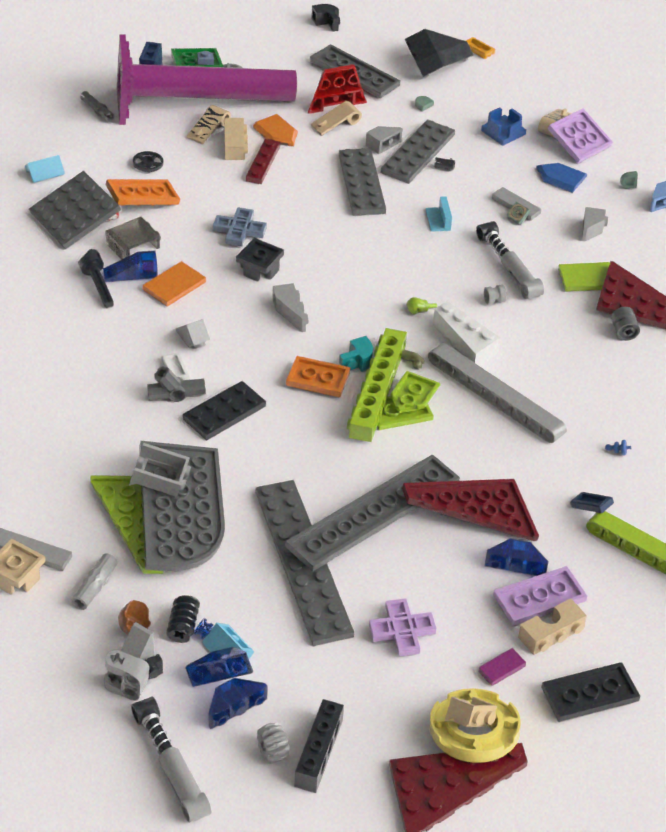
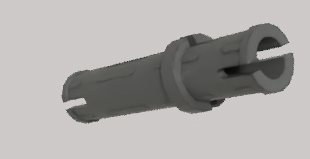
M87 91L81 93L83 95H80L81 100L94 109L98 116H102L108 122L113 120L114 113L105 104L100 103Z

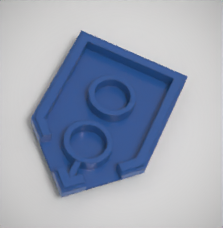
M560 163L536 166L543 182L571 193L587 177V173Z

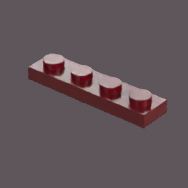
M264 139L246 175V182L262 185L280 149V141Z

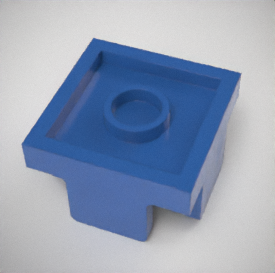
M500 107L490 111L488 122L481 127L482 132L502 146L526 135V129L522 127V115L513 108L509 109L508 116H502V108Z

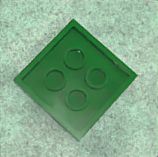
M171 48V57L175 66L224 67L217 48ZM209 51L213 53L214 65L198 64V52Z

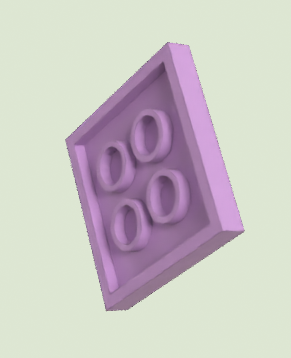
M584 108L550 124L548 127L552 135L577 163L611 147L614 143Z

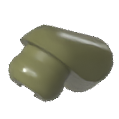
M403 350L401 358L413 361V367L421 369L422 364H424V358L418 353Z

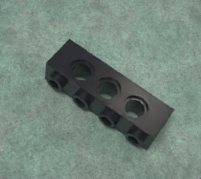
M322 699L295 770L294 787L317 793L343 722V704Z

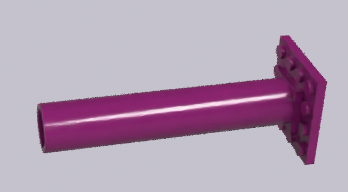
M119 34L116 85L119 125H126V119H129L128 105L132 103L133 96L295 102L297 73L296 70L133 64L132 57H130L129 41H126V34Z

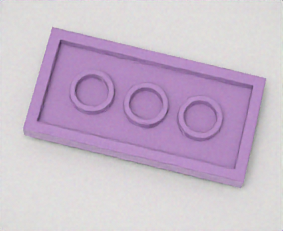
M567 566L496 589L493 593L494 598L512 626L524 623L537 615L541 617L553 613L555 606L570 598L576 604L587 601L588 597Z

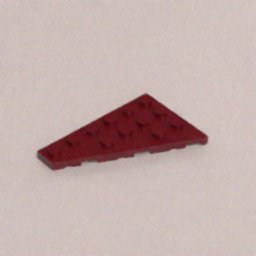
M610 261L596 311L612 315L620 307H630L635 313L637 322L666 329V296L614 261Z

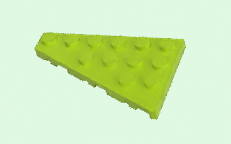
M91 475L92 487L143 574H164V571L145 570L141 485H129L132 476Z

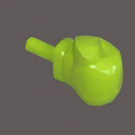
M412 297L407 301L406 306L409 312L415 315L418 312H427L428 308H437V303H428L427 300Z

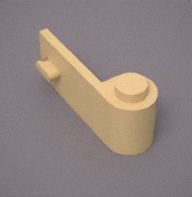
M345 101L311 123V126L322 136L345 120L352 125L358 123L362 113L351 102Z

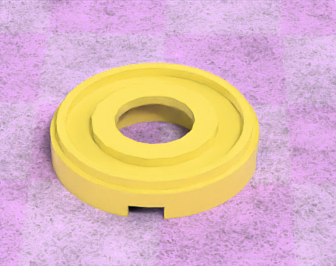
M475 688L456 690L448 693L447 699L440 704L437 701L431 710L430 734L432 739L442 751L458 760L474 763L493 761L510 752L519 740L521 726L519 712L511 702L506 704L501 701L499 694ZM451 697L460 700L464 699L469 701L470 704L472 698L477 697L496 705L495 721L491 725L487 724L491 732L482 735L467 734L458 729L461 724L454 721H445Z

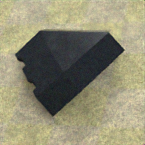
M423 29L405 38V42L423 78L428 77L429 74L442 67L464 59L467 61L469 57L473 56L467 41L428 29Z

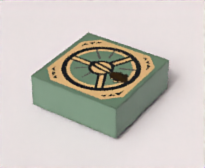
M515 202L507 213V217L521 225L531 211L527 207Z

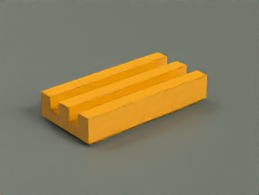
M474 37L466 40L471 51L484 59H487V56L490 57L491 54H495L493 47Z

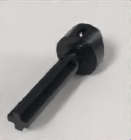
M89 249L78 261L83 274L91 275L105 308L113 307L114 301L100 272L104 267V262L97 250Z

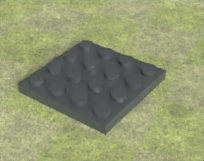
M83 170L30 207L29 211L67 249L121 211V208Z

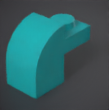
M363 336L350 340L349 352L339 355V365L350 367V370L359 368L361 372L369 369L373 356V345L368 337Z

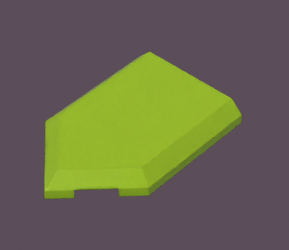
M406 371L390 396L399 413L423 409L427 406L441 383Z

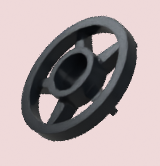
M152 151L139 152L133 157L134 168L143 172L157 171L164 164L163 157ZM137 158L141 160L140 163L135 162ZM155 158H159L161 163L155 162Z

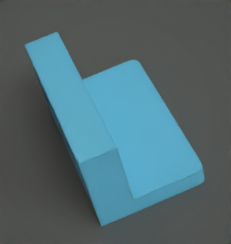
M59 155L25 165L26 172H30L34 183L65 174Z
M442 196L439 200V207L426 208V215L432 232L451 231L452 214L447 196Z
M216 622L202 642L228 670L232 669L240 657L250 658L254 653L253 649L229 624Z

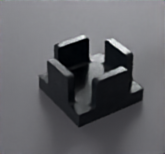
M253 238L236 256V262L240 263V267L243 268V275L247 278L259 281L260 272L264 274L268 273L267 278L272 279L279 271L280 259L284 256V249Z

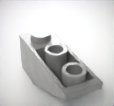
M294 283L273 286L272 300L276 311L301 332H306V324L309 323L307 313H304L303 301L300 302L299 290H296Z

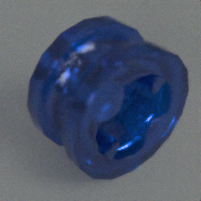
M203 618L195 628L194 634H199L200 639L203 640L209 634L214 624L212 622L207 623V619Z

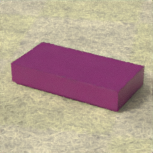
M511 648L480 666L478 672L491 686H494L526 667V661Z

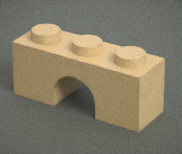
M570 598L554 607L552 616L554 624L543 622L537 615L520 624L518 638L535 655L540 651H546L557 642H563L574 633H580L585 627L587 615Z

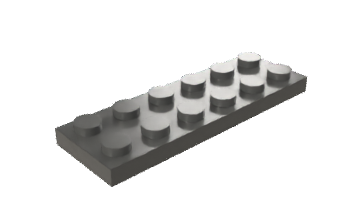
M331 44L310 56V62L324 69L354 64L362 89L378 98H382L400 86L401 80Z
M427 119L381 167L380 173L410 184L453 138L455 129Z
M371 148L339 150V159L352 215L386 214V205Z

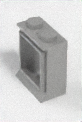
M143 443L129 485L139 484L173 495L176 499L178 492H183L186 480H183V477L188 478L191 466H188L190 457ZM147 462L178 472L176 479L172 480L144 471Z

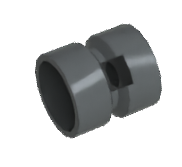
M620 307L612 313L611 319L619 339L629 341L639 335L640 327L633 309L630 307Z

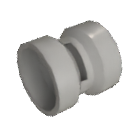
M504 285L484 288V299L487 305L494 304L495 301L499 303L506 301Z

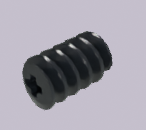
M182 595L174 599L166 629V635L170 640L177 643H187L194 634L195 622L199 612L198 608L200 607V602L197 598Z

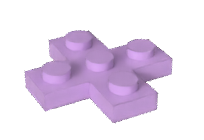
M406 598L386 601L385 607L388 618L369 620L373 642L394 640L399 656L420 654L421 648L417 636L436 634L437 628L432 612L411 615Z

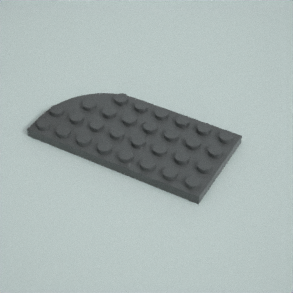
M140 440L139 456L143 443H147L190 457L188 466H191L188 478L183 477V480H186L183 492H178L176 499L173 495L141 485L145 570L184 571L198 567L215 555L221 545L225 532L218 448ZM148 462L144 471L172 480L176 479L178 473Z

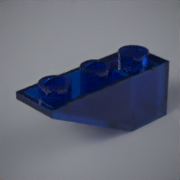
M156 250L136 252L103 268L104 281L115 282L157 277Z

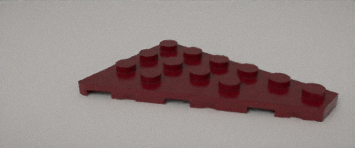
M515 479L403 483L402 491L408 504L527 540L537 541L539 538L538 531Z
M517 743L510 752L499 759L481 763L458 760L446 753L390 759L389 767L404 831H429L435 824L441 823L452 816L460 807L465 804L469 805L475 798L481 797L492 790L494 785L500 781L507 780L515 772H519L527 767L528 760L523 744Z

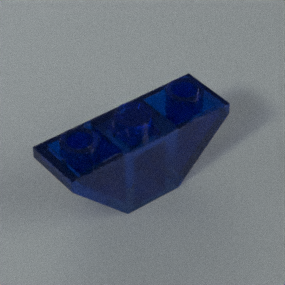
M510 538L487 550L484 566L538 576L547 573L549 561L531 542Z
M234 647L212 651L185 667L192 687L253 673V668L246 651Z
M233 678L217 686L208 713L209 728L213 729L216 726L224 725L229 719L244 714L246 710L254 706L261 705L267 700V684Z

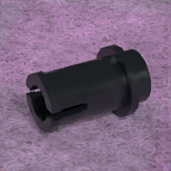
M435 158V168L448 169V171L454 170L455 160L452 158Z

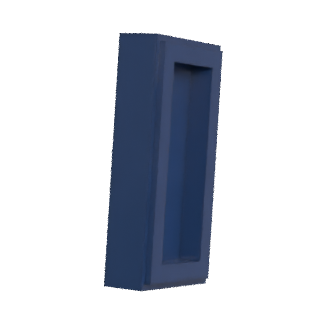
M581 492L570 501V504L575 509L603 513L614 504L613 497Z

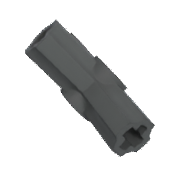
M164 366L158 368L154 374V378L158 383L147 384L149 400L170 398L171 401L179 402L184 400L186 396L206 394L204 378L183 380L177 377L168 367Z

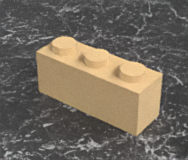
M224 118L225 160H245V153H248L247 124H244V118Z

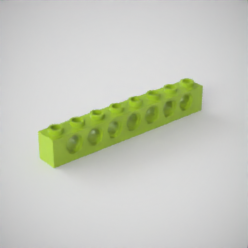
M385 328L384 334H380L379 346H376L374 351L375 358H371L370 369H367L365 375L366 382H362L361 394L358 393L356 399L357 406H353L352 418H349L347 422L349 438L372 442L387 396L398 370L402 352L406 347V331Z

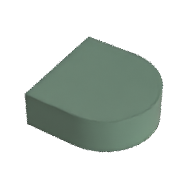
M418 96L415 99V106L424 111L434 106V100L427 96Z
M637 171L626 172L621 176L620 183L623 188H637Z

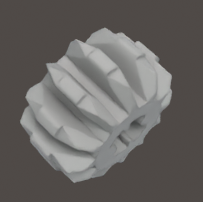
M277 722L269 723L257 730L258 746L265 760L272 763L281 761L289 756L290 746L286 732L283 731L281 725Z

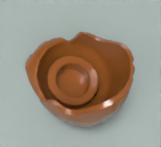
M133 600L121 609L118 615V624L126 635L129 634L135 622L147 629L150 627L149 609L145 603Z

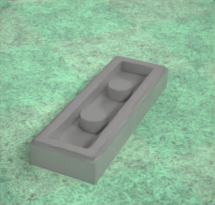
M504 187L492 194L493 200L509 209L512 208L515 202L527 207L531 212L526 219L530 221L541 214V208Z

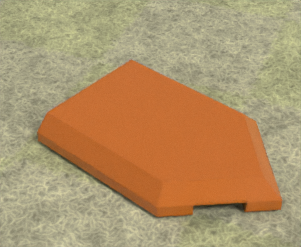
M278 114L259 120L253 125V128L266 139L288 143V146L295 145L298 131Z

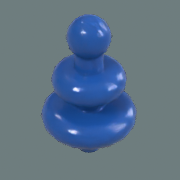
M622 440L621 445L616 441L614 445L607 444L605 446L606 451L614 450L616 454L621 450L623 456L627 454V449H631V446H627L626 440Z

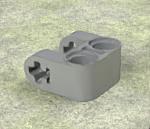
M112 650L108 652L105 658V667L108 670L104 677L105 688L130 700H138L149 679L148 663L141 658H136L122 651ZM114 678L118 679V681H115L114 683L110 682L113 681Z

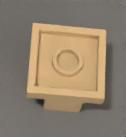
M11 538L0 549V589L13 594L14 587L19 589L23 585V589L28 592L40 580L39 568L45 563V556Z

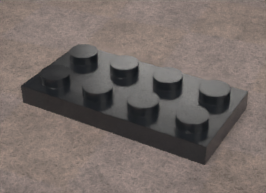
M240 381L183 413V420L207 441L266 407V400L244 381Z
M622 662L544 681L541 686L558 722L638 702L641 697Z

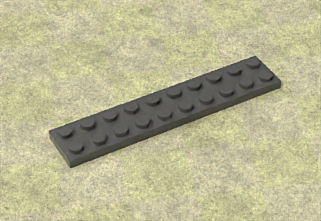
M432 454L288 539L285 547L313 572L418 508V506L407 503L402 491L403 483L459 481L460 477Z
M294 480L255 487L256 496L312 645L317 646L353 638V627L328 564L326 563L312 572L285 547L288 539L312 526Z

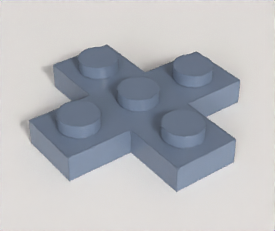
M237 207L234 217L217 215L213 223V231L227 233L225 244L242 247L246 236L263 239L267 223L253 221V209Z

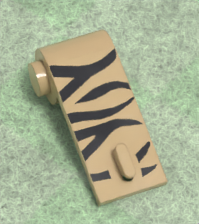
M211 105L189 132L187 138L204 144L218 125L224 126V118H231V113Z
M566 108L562 110L556 109L541 118L538 131L554 137L548 130L549 125L572 113L567 112Z

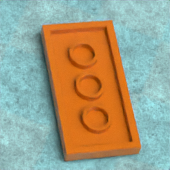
M168 179L106 180L105 185L115 202L121 206L179 205L180 197Z

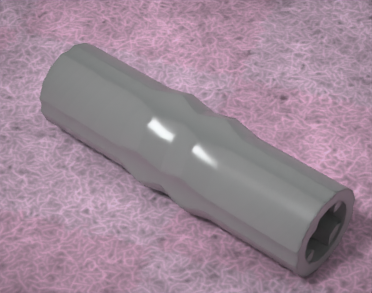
M103 554L94 568L88 573V576L83 580L82 585L71 599L72 604L76 608L81 610L87 609L96 594L101 591L102 586L118 564L117 559L113 555Z

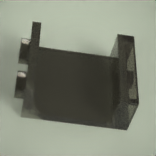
M141 216L105 231L106 244L124 263L130 261V249L147 242H150L156 249L160 248L161 236L159 232L155 231L150 223L146 222Z

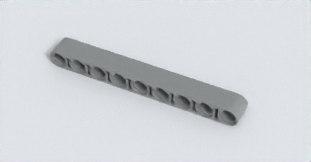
M442 343L428 353V359L434 366L548 443H554L567 432V427L562 420L449 345Z

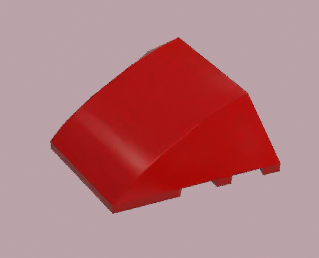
M354 64L322 71L308 114L322 112L324 107L338 105L345 101H349L353 105L367 103Z

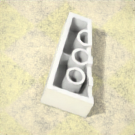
M448 301L435 308L433 326L445 339H449L451 346L454 349H458L462 355L481 366L498 354L500 336Z

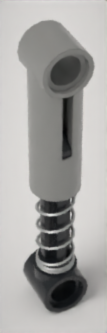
M491 221L477 225L476 234L478 239L488 242L492 249L495 250V253L499 255L503 266L520 286L523 298L530 299L543 295V282L540 278L535 279L514 251H509V247L505 246V242L501 241L502 238L499 237L497 223Z
M152 696L131 704L132 714L136 723L143 725L145 730L149 731L148 736L153 739V745L157 747V753L160 755L158 760L181 803L183 814L188 823L210 815L212 811L207 796L199 789L179 749L172 747L171 739H168L166 736L167 731H164L162 728L163 724L159 723L160 710L155 698Z

